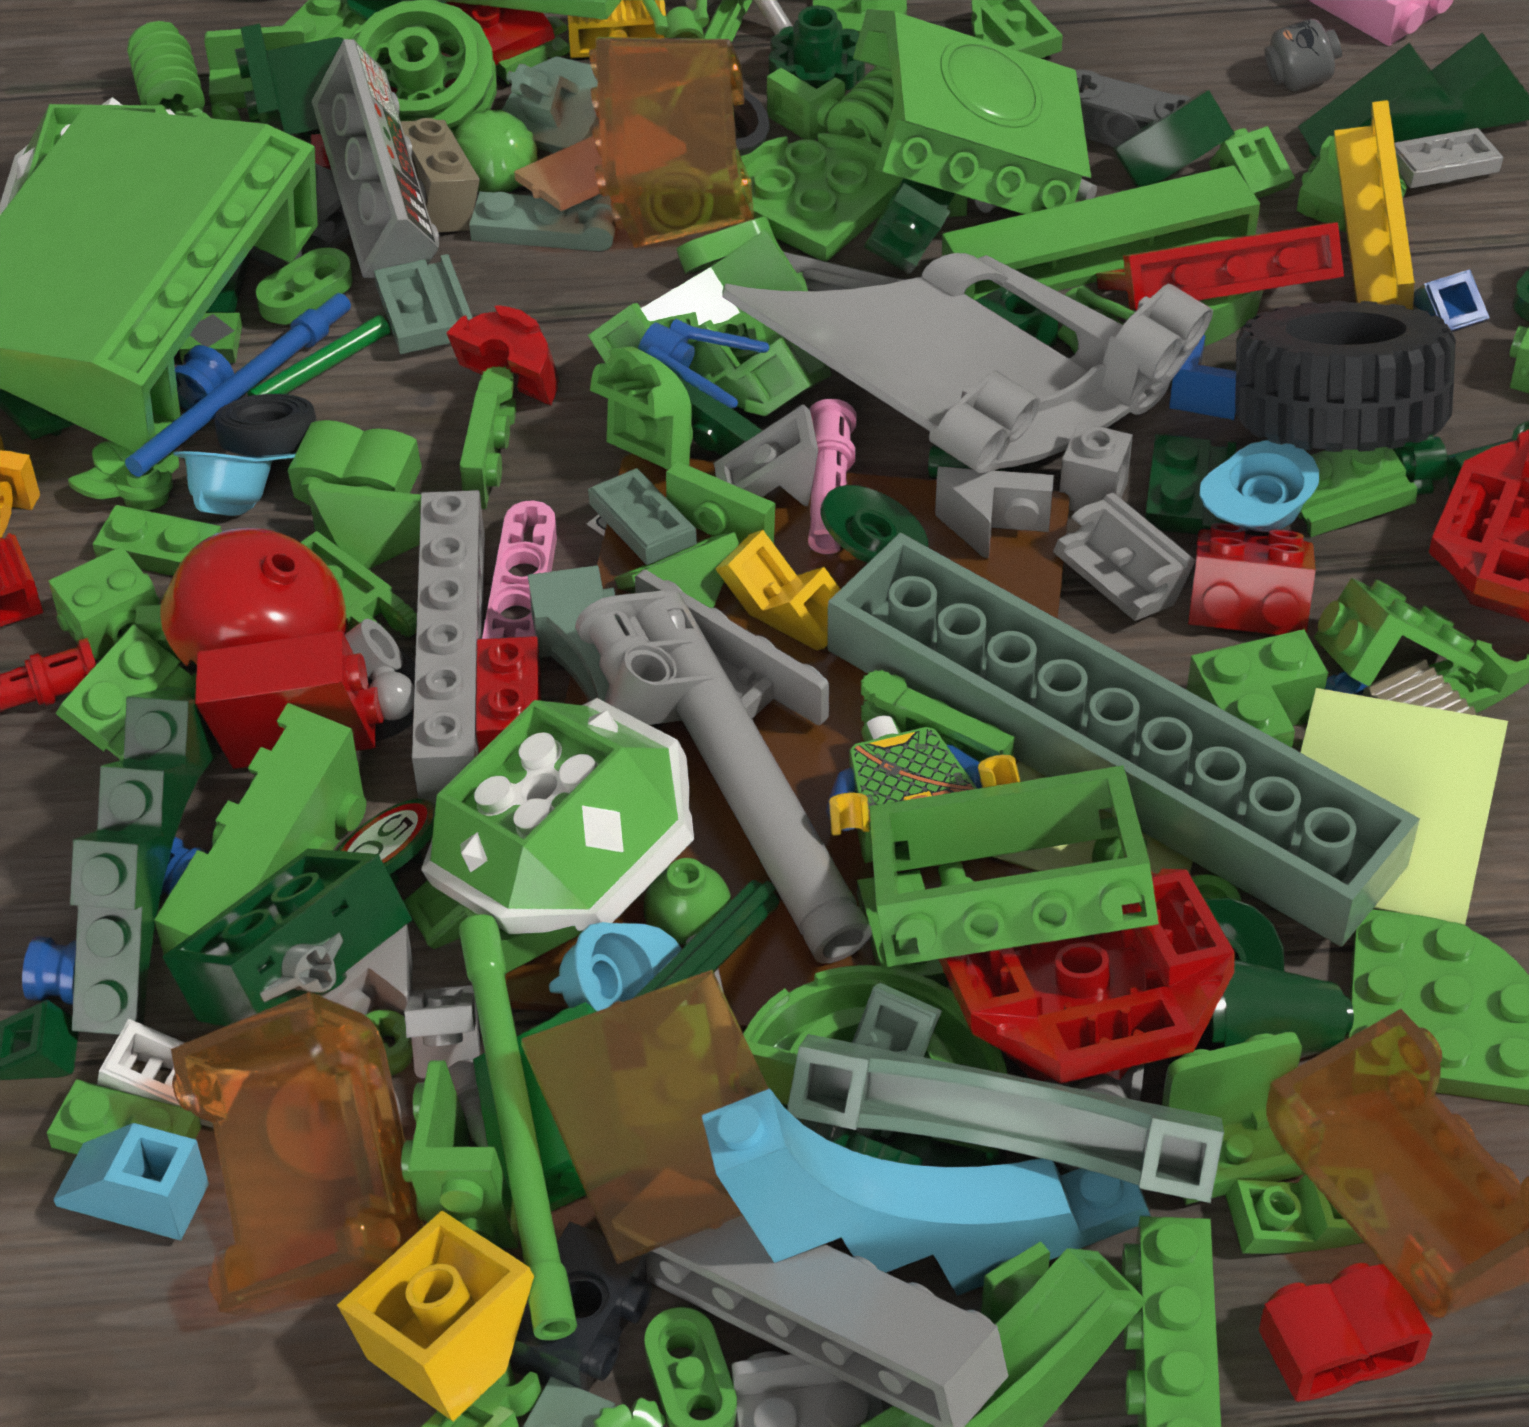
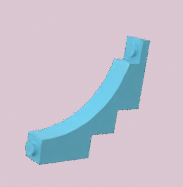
M771 1089L702 1115L716 1175L774 1263L842 1237L853 1256H861L869 1260L878 1270L885 1273L934 1254L958 1296L983 1286L986 1274L1004 1261L1014 1258L1038 1242H1042L1050 1251L1049 1260L1059 1257L1067 1248L1080 1249L1137 1227L1140 1216H1151L1139 1185L1083 1168L1060 1175L1054 1161L1044 1158L982 1167H933L881 1160L851 1151L826 1140L804 1126L784 1108Z

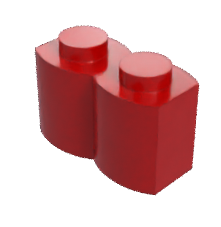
M1356 1263L1344 1268L1329 1284L1306 1286L1304 1283L1298 1282L1280 1288L1265 1303L1258 1329L1295 1401L1298 1402L1315 1400L1335 1394L1359 1381L1381 1379L1405 1371L1424 1361L1433 1335L1394 1265L1378 1264L1370 1266L1367 1263Z

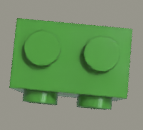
M1351 577L1337 601L1329 603L1322 612L1318 622V631L1314 636L1318 643L1350 677L1369 687L1402 635L1475 674H1478L1484 665L1470 651L1475 642L1465 634L1454 629L1455 623L1425 605L1420 611L1405 602L1407 598L1402 593L1379 580H1375L1373 585L1369 587Z
M1285 1032L1277 1035L1264 1033L1255 1035L1241 1044L1212 1051L1205 1049L1194 1050V1052L1184 1054L1168 1066L1162 1106L1222 1118L1224 1135L1211 1198L1226 1195L1237 1179L1277 1182L1304 1175L1309 1168H1315L1317 1157L1291 1104L1302 1051V1045L1296 1033ZM1182 1197L1185 1205L1199 1202L1198 1200Z
M430 1060L425 1082L417 1083L414 1088L413 1115L417 1124L414 1139L405 1141L401 1157L404 1181L412 1182L417 1195L418 1217L421 1221H427L428 1223L440 1211H444L499 1248H517L519 1231L513 1199L495 1147H468L469 1129L447 1064L444 1060Z

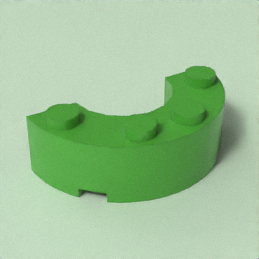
M872 965L845 966L815 973L814 981L802 985L789 993L784 988L758 1011L745 1030L737 1049L735 1092L752 1096L771 1089L782 1104L788 1105L800 1044L808 1034L852 1043L873 987L879 983L942 1010L924 1058L1007 1074V1069L1001 1050L971 1033L954 993L948 988L919 974L902 969ZM932 1137L933 1140L996 1155L999 1153V1148Z

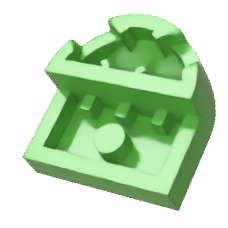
M627 346L610 349L611 356L608 361L595 366L590 391L608 398L606 442L668 470L677 461L689 466L690 445L693 440L691 426L692 407L688 392L683 383L666 365L637 348Z

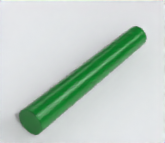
M377 315L249 390L247 395L288 394L388 335L390 328L387 321L381 315Z

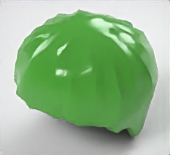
M486 109L483 112L471 114L458 126L454 133V137L480 179L477 192L507 193L516 190L523 185L515 180L514 171L538 161V148L534 142L533 133L527 130L522 121L501 109Z

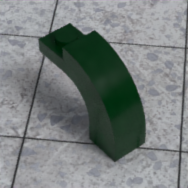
M902 178L865 242L864 248L908 275L911 274L951 212L947 210V207L955 193Z

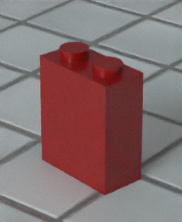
M343 631L197 652L195 704L233 769L249 767L260 747L272 751L285 730L278 725L277 720L288 703L351 728L356 751L375 748V724L382 723L384 720L379 704L377 687L369 688L364 657L361 653H353Z

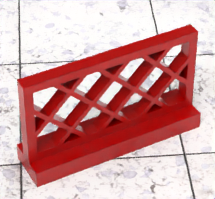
M1338 222L1123 255L1124 269L1096 273L1098 289L1127 291L1129 308L1135 311L1141 299L1145 296L1151 298L1167 283L1174 285L1197 300H1204L1344 277Z

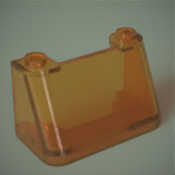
M308 992L171 1049L175 1070L172 1087L178 1103L186 1111H191L200 1119L213 1123L235 1245L218 1250L214 1255L212 1268L208 1274L209 1288L212 1296L218 1303L219 1312L243 1316L354 1290L423 1228V1222L417 1214V1195L412 1182L404 1181L402 1175L401 1157L405 1139L386 1051L377 1028L363 1013L315 993Z

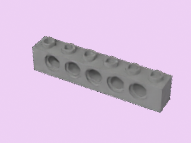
M479 490L421 493L412 761L418 799H427L433 805H436L437 794L479 754L476 734L477 639H482L485 560V535Z

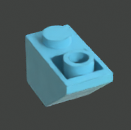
M132 1123L83 1143L54 1197V1202L57 1207L181 1241L209 1182L197 1140Z

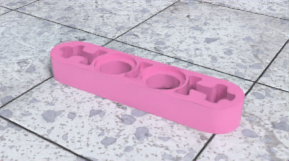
M532 500L517 503L507 511L504 517L482 639L535 636L532 613L524 618L512 620L503 617L501 612L511 606H523L531 611L528 576L519 577L512 575L508 571L513 566L518 564L534 565L538 568L534 574L552 571L557 541L555 513L550 506L543 502ZM528 526H535L532 536L533 543L524 542L523 533H526Z

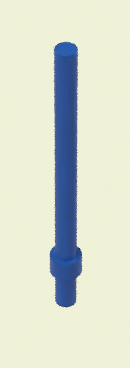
M336 293L316 310L307 309L291 322L290 330L126 458L125 465L129 472L137 477L142 476L214 419L219 408L239 399L303 347H313L329 333V326L351 309L349 299L344 294Z

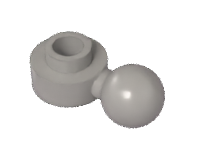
M364 619L347 632L345 637L353 653H361L364 657L367 676L373 680L369 688L377 687L379 704L384 719H401L408 715L414 707L415 687L407 676L396 672L402 667L403 658L394 639L377 622L371 619Z

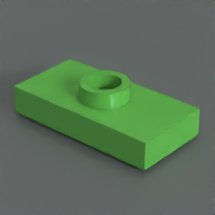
M679 461L666 472V499L695 528L713 536L735 532L739 544L749 534L764 530L774 544V502Z

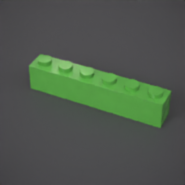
M1232 165L943 233L942 256L953 253H966L980 258L987 255L1055 291L1097 282L1096 273L1124 269L1123 255L1255 235L1260 202L1236 167ZM990 279L981 280L970 285L964 294L976 300L1001 286Z

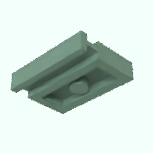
M448 254L441 255V262L427 265L426 260L423 259L374 270L376 288L400 354L449 344L450 341L446 332L462 316L467 315L468 320L473 318Z

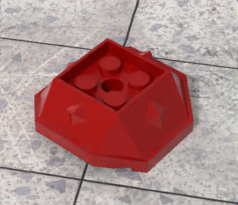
M1529 429L1518 434L1515 441L1494 446L1464 461L1432 536L1429 554L1451 573L1471 605L1521 619L1528 623Z
M1162 868L1158 874L1151 872L1158 925L938 960L972 1034L1002 1050L1030 1079L1064 1083L1098 1074H1106L1120 1080L1132 1066L1194 1052L1234 974V950L1186 869ZM1139 902L1122 905L1123 914L1141 912Z

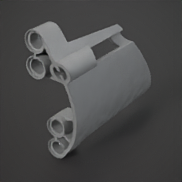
M953 253L933 260L925 267L921 277L883 285L830 291H776L725 284L722 289V298L929 430V441L978 473L1035 462L1066 450L1078 422L1107 428L1130 412L1139 415L1151 409L1164 396L1169 387L1170 380L1174 378L1197 346L1213 316L1212 308L1174 285L1167 283L1151 298L1145 296L1141 299L1137 311L1122 325L987 255L976 258L966 253ZM992 280L1075 331L1078 339L1077 352L1070 358L1063 356L965 295L966 289L978 281Z

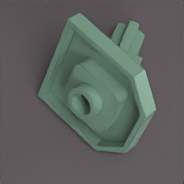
M556 56L533 67L519 64L515 72L509 71L506 81L512 84V93L502 110L512 114L524 123L527 130L533 133L534 142L538 149L556 153L596 135L614 100L600 67Z

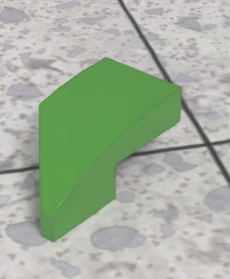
M1476 640L1472 652L1484 663L1478 674L1448 659L1429 665V667L1435 668L1437 675L1443 676L1445 683H1450L1452 690H1458L1460 698H1466L1468 706H1474L1476 713L1498 703L1529 683L1528 654H1526L1524 660L1518 662L1500 657L1492 649V644Z

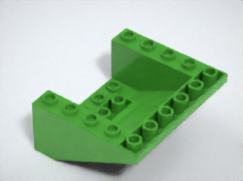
M84 106L0 215V388L133 452L142 447L180 417L174 356L252 247L255 246L292 263L318 226L315 146L262 123Z

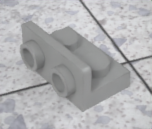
M768 1351L755 1354L746 1361L732 1364V1382L737 1396L738 1427H860L883 1412L881 1399L793 1354L784 1355L780 1352Z

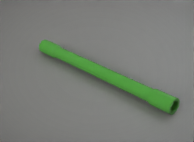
M479 914L466 918L459 925L461 946L467 977L472 982L524 1263L530 1267L534 1275L528 1296L533 1331L538 1339L558 1340L572 1334L577 1328L567 1271L561 1263L505 980L506 963L498 922L490 915Z

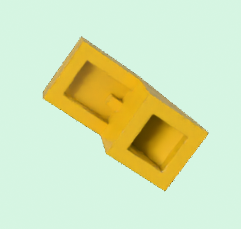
M764 530L749 534L715 568L749 615L817 651L824 649L828 645V601L841 589L825 567L796 575Z

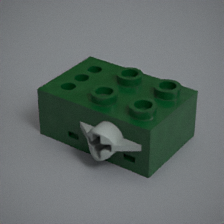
M308 848L162 957L198 1022L269 1034L282 1030L295 1021L298 1017L297 1010L314 996L328 993L340 986L347 978L346 971L411 922L412 918L379 854Z

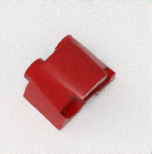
M502 305L494 306L496 312L481 313L468 320L467 315L462 316L446 332L459 365L483 375V371H486L487 368H492V366L506 367V369H510L511 372L518 375L519 382L517 388L519 392L550 406L552 405L558 389L559 374L548 342L542 334L539 324L525 312Z

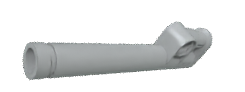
M669 590L614 595L602 598L585 608L577 618L575 628L581 640L594 644L601 656L599 666L609 683L605 694V702L648 725L682 721L799 932L803 935L815 960L820 963H833L845 959L862 948L872 934L870 924L860 907L857 906L854 896L682 596L675 591Z

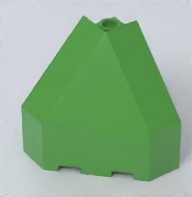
M767 228L712 267L643 308L638 303L628 306L588 334V337L606 363L611 356L609 350L612 348L631 346L638 349L642 337L652 325L650 321L696 311L699 323L697 328L719 332L714 325L715 323L750 316L722 298V289L725 284L776 291H808L803 271L796 273ZM753 318L757 340L768 343L769 350L766 353L759 352L741 365L727 346L693 339L688 340V344L695 348L694 357L689 369L735 397L738 401L737 407L743 408L746 412L766 416L788 405L831 376L828 365L755 318Z

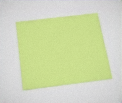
M1316 688L1301 753L1420 818L1408 867L1374 909L1466 924L1508 721Z

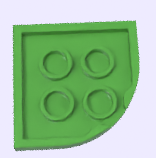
M818 133V141L805 139L788 144V138L784 136L763 142L761 146L750 154L732 160L708 181L713 192V207L743 222L767 217L775 238L821 261L827 262L882 214L902 177L875 170L881 150L880 147L853 137Z
M1372 909L1353 933L1349 999L1353 1006L1354 1021L1350 1033L1347 1034L1344 1080L1529 1106V975L1501 947L1461 923L1448 922L1420 915Z

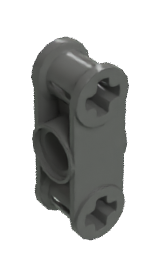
M1076 70L1085 137L1088 140L1112 147L1117 146L1152 121L1163 118L1191 99V97L1186 95H1174L1147 88L1137 83H1128L1104 77L1092 71Z

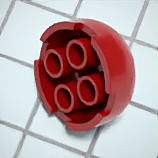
M261 528L230 529L214 534L197 544L179 564L163 595L160 608L161 624L165 637L177 657L186 666L192 661L197 664V652L335 631H343L345 634L347 615L343 593L337 579L327 564L315 552L299 541L282 533Z

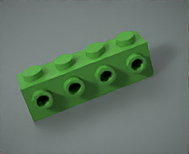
M1140 1216L1136 1242L1124 1243L1122 1251V1276L1147 1301L1124 1328L1125 1349L1136 1350V1370H1127L1126 1413L1138 1415V1427H1221L1211 1219Z

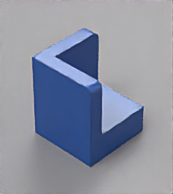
M1203 335L1172 380L1169 408L1234 420L1236 414V371L1202 365L1206 336Z

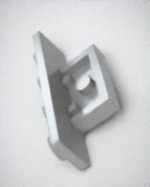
M645 569L635 576L636 593L669 590L675 591L682 596L751 718L755 717L773 699L816 725H821L829 717V683L814 667L808 664H801L776 649L766 638L753 635L730 621L718 609L709 608L685 594L675 583L669 580H662Z

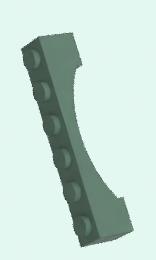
M598 565L529 574L528 584L535 636L538 638L539 658L551 656L563 666L577 682L589 702L595 698L605 702V694L609 683L599 666L601 656L594 644L581 640L575 625L581 612L590 604L602 598L614 596V588L603 589Z
M811 1034L806 1036L798 1049L787 1111L795 1118L853 1130L868 1128L897 1131L999 1148L1101 1173L1139 1185L1140 1189L1208 1203L1211 1202L1224 1135L1221 1117Z

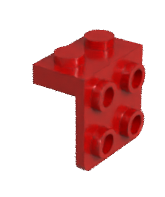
M1215 523L1211 525L1210 530L1198 531L1188 624L1275 635L1303 629L1307 633L1316 572L1313 543L1303 541L1304 536L1294 531L1271 530L1268 537L1245 534L1246 529L1244 527L1228 523Z

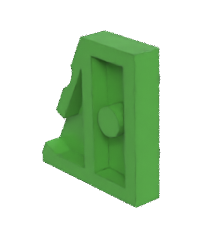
M971 0L973 37L1037 58H1043L1062 51L1063 35L1030 0Z

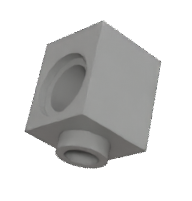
M1082 422L1077 423L1062 459L1059 492L1066 493L1069 496L1070 511L1076 512L1086 505L1101 501L1107 494L1112 492L1119 498H1122L1128 482L1133 434Z

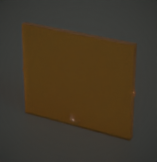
M713 970L624 1002L616 1001L611 1007L522 1038L521 1045L617 1264L709 1228L718 1229L724 1222L743 1215L716 1175L702 1115L769 1088Z

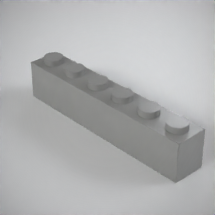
M666 1169L612 1222L617 1241L645 1252L648 1282L935 1427H965L1008 1377L998 1326L993 1324L982 1313L975 1310L965 1311L934 1296L931 1291L921 1284L914 1282L908 1284L878 1270L874 1264L861 1256L851 1257L826 1244L774 1263L735 1202L716 1193L713 1188L702 1181L696 1180L692 1182Z

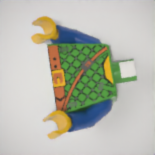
M878 716L863 726L861 734L864 742L857 743L849 749V768L837 774L826 806V814L831 821L832 835H840L841 830L849 831L857 828L864 862L873 861L869 806L1020 782L1016 760L1011 755H996L978 762L955 746L946 745L935 729L923 727L901 733L895 719L890 716ZM907 840L894 842L895 852L909 850Z

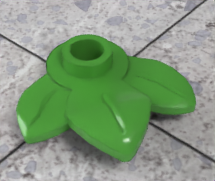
M105 441L99 443L92 450L95 467L70 477L68 483L73 490L94 499L122 497L124 498L125 505L129 508L152 510L161 507L168 501L169 492L173 487L172 473L179 468V458L173 456V450L146 473L137 477L131 474L125 465L126 458L134 452L112 441Z

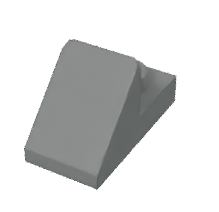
M801 405L714 462L716 478L760 497H764L776 487L781 486L801 504L807 506L810 500L818 455V446L810 410L805 405Z
M938 467L935 515L981 556L989 558L991 528L1049 532L1054 475L992 470L978 473L973 469Z
M407 925L346 971L347 978L340 986L328 993L316 995L305 1003L311 1032L327 1045L333 1043L346 1030H353L355 1024L364 1015L370 1013V1010L375 1005L382 1010L396 1011L405 1017L404 1011L413 991V959Z
M472 985L413 990L411 992L404 1013L407 1038L412 1037L414 1072L417 1077H426L430 1060H444L449 1068L457 1061L473 1059L480 1055L479 1018Z

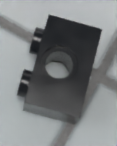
M569 1221L557 1244L561 1263L567 1271L574 1311L591 1309L596 1312L589 1317L576 1318L577 1328L569 1336L558 1340H541L534 1335L527 1299L509 1362L513 1372L524 1377L529 1372L536 1373L540 1384L545 1386L549 1379L554 1377L589 1392L596 1379L604 1381L611 1373L620 1350L618 1339L628 1322L636 1324L642 1318L651 1298L652 1284L647 1282L645 1252Z

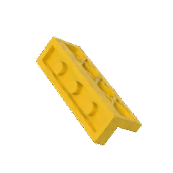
M1388 100L1372 102L1371 126L1334 130V144L1356 303L1370 301L1381 305L1397 304L1405 306L1406 309L1413 310L1415 282Z

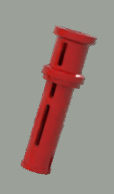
M88 638L79 640L78 647L50 656L42 657L39 653L30 655V659L24 660L25 666L0 674V712L36 700L39 705L45 703L48 706L55 703L57 696L72 692L96 666Z

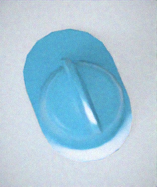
M1269 440L1251 443L1208 473L1200 484L1199 496L1205 508L1216 517L1242 526L1246 531L1269 532L1271 530H1282L1296 519L1303 504L1318 487L1319 469L1311 455L1304 449L1295 448L1292 444L1280 445Z
M176 451L173 456L185 458L188 489L190 495L193 496L196 509L205 513L235 516L244 514L260 500L272 462L278 459L294 458L296 452L247 456Z
M607 922L591 924L581 932L577 943L564 955L559 968V977L551 981L549 989L551 993L563 994L569 1008L586 1002L606 1022L626 1027L628 1022L622 1015L624 1006L681 950V947L673 937L662 929L650 925ZM692 996L680 1008L689 1007Z

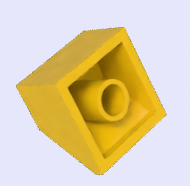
M440 1211L338 1303L337 1306L367 1360L454 1422L506 1372L534 1275L530 1267L444 1211Z

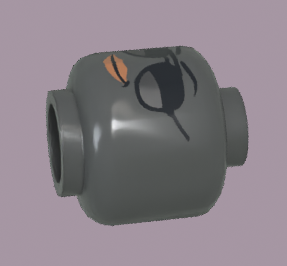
M1306 19L1273 32L1270 46L1264 48V55L1269 73L1275 85L1283 83L1288 90L1299 91L1331 79L1335 72V59L1342 57V49L1334 29L1325 31L1318 20Z

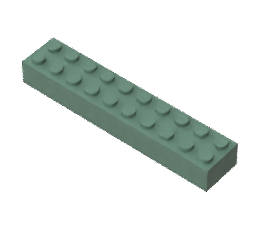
M899 533L828 601V651L866 673L874 672L875 669L876 671L883 669L884 672L889 671L890 675L896 674L905 678L907 688L931 699L941 700L959 712L983 723H989L998 727L1003 732L1015 737L1014 758L1046 777L1124 765L1138 821L1143 827V833L1341 947L1409 865L1420 818L902 533ZM1111 808L1103 809L1113 815Z

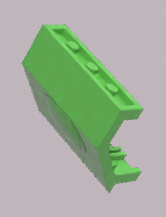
M866 10L853 59L891 71L894 92L892 112L875 170L1020 214H1028L1075 203L1082 176L1091 178L1076 70L899 12Z

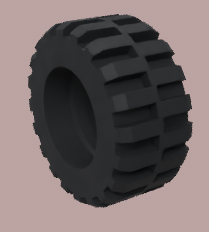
M1330 301V303L1319 304L1309 302L1301 303L1300 306L1295 307L1283 306L1275 308L1271 313L1262 312L1257 314L1254 319H1249L1236 338V415L1244 427L1259 438L1267 437L1272 443L1280 445L1287 443L1294 445L1295 448L1307 450L1320 448L1331 452H1342V450L1358 449L1359 452L1375 451V448L1388 447L1392 449L1403 447L1407 442L1418 443L1427 440L1429 435L1439 433L1452 416L1455 336L1448 324H1445L1444 320L1440 317L1430 316L1427 311L1420 309H1406L1405 306L1397 304L1381 305L1370 301H1361V303Z

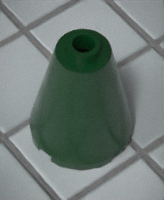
M1234 960V974L1195 1050L1205 1049L1212 1051L1241 1044L1255 1035L1264 1033L1277 1035L1285 1032H1294L1297 1034L1302 1045L1300 1058L1338 1048L1342 1044L1345 1035L1350 1033L1354 1021L1353 1006L1350 999L1343 994L1341 988L1336 983ZM1183 1055L1170 1057L1167 1060L1171 1064Z

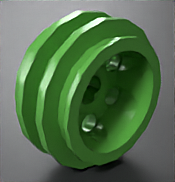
M435 0L401 1L374 13L354 32L352 39L385 70L389 85L398 89L396 96L399 102L400 122L417 121L421 118L445 120L454 135L458 126L468 116L475 112H483L486 109L490 110L497 94L496 65L493 60L492 47L480 24L460 8ZM441 53L448 54V55H450V56H452V57H446V56L442 55ZM457 78L450 87L445 88V83L448 80Z

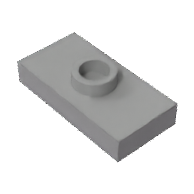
M1478 128L1394 143L1399 172L1410 188L1436 183H1448L1453 180L1500 172L1504 158Z

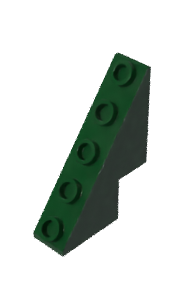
M1482 32L1432 70L1410 43L1406 44L1299 125L1298 128L1309 145L1310 154L1318 157L1322 144L1328 136H1334V130L1371 126L1372 102L1388 100L1394 143L1463 130L1475 128L1480 130L1529 120V94Z

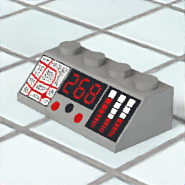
M344 39L312 99V105L363 278H375L374 270L423 259L426 260L428 265L438 251L439 234L436 226L431 224L425 205V187L423 182L417 178L412 162V144L409 137L404 135L399 119L398 98L394 92H391L385 70L354 39Z

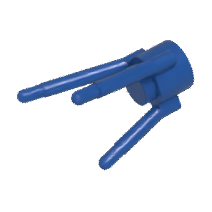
M678 319L672 322L670 328L655 322L647 329L638 346L639 350L653 356L672 370L676 376L729 408L737 407L738 401L735 397L689 369L694 357L695 348L688 344V340L693 339L760 353H766L769 350V344L766 342L693 327Z

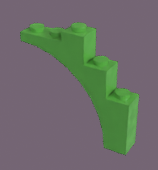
M1067 1248L1030 1291L995 1324L998 1326L1008 1377L965 1427H1043L1147 1301L1098 1251ZM892 1406L860 1427L935 1426Z

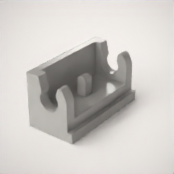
M1113 492L1107 494L1101 501L1080 508L1072 515L1071 518L1082 526L1076 532L1068 533L1058 539L1053 550L1058 557L1134 621L1174 606L1194 566L1195 559Z

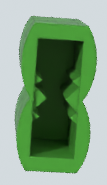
M322 420L310 424L288 468V474L294 498L310 506L308 495L310 481L410 493L422 466L417 439L407 434L389 429H369L363 431L346 423Z

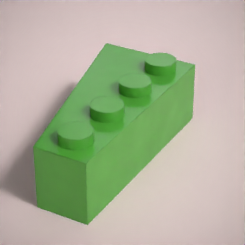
M290 703L286 705L277 720L278 725L285 730L272 751L260 747L248 767L250 773L255 776L239 805L228 800L215 820L217 824L213 833L212 849L209 854L199 850L196 851L154 919L164 955L306 849L334 850L347 831L351 832L359 826L366 811V799L363 795L351 728Z

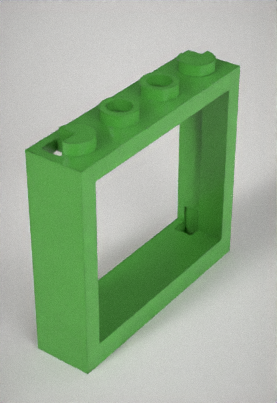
M1124 765L869 806L876 908L887 967L1159 924L1150 861ZM1100 809H1112V818L1100 819ZM1119 836L1124 858L913 892L899 894L897 871ZM907 840L909 850L895 852L894 842ZM1139 902L1141 912L1123 914L1122 905ZM917 939L918 947L899 949V940Z

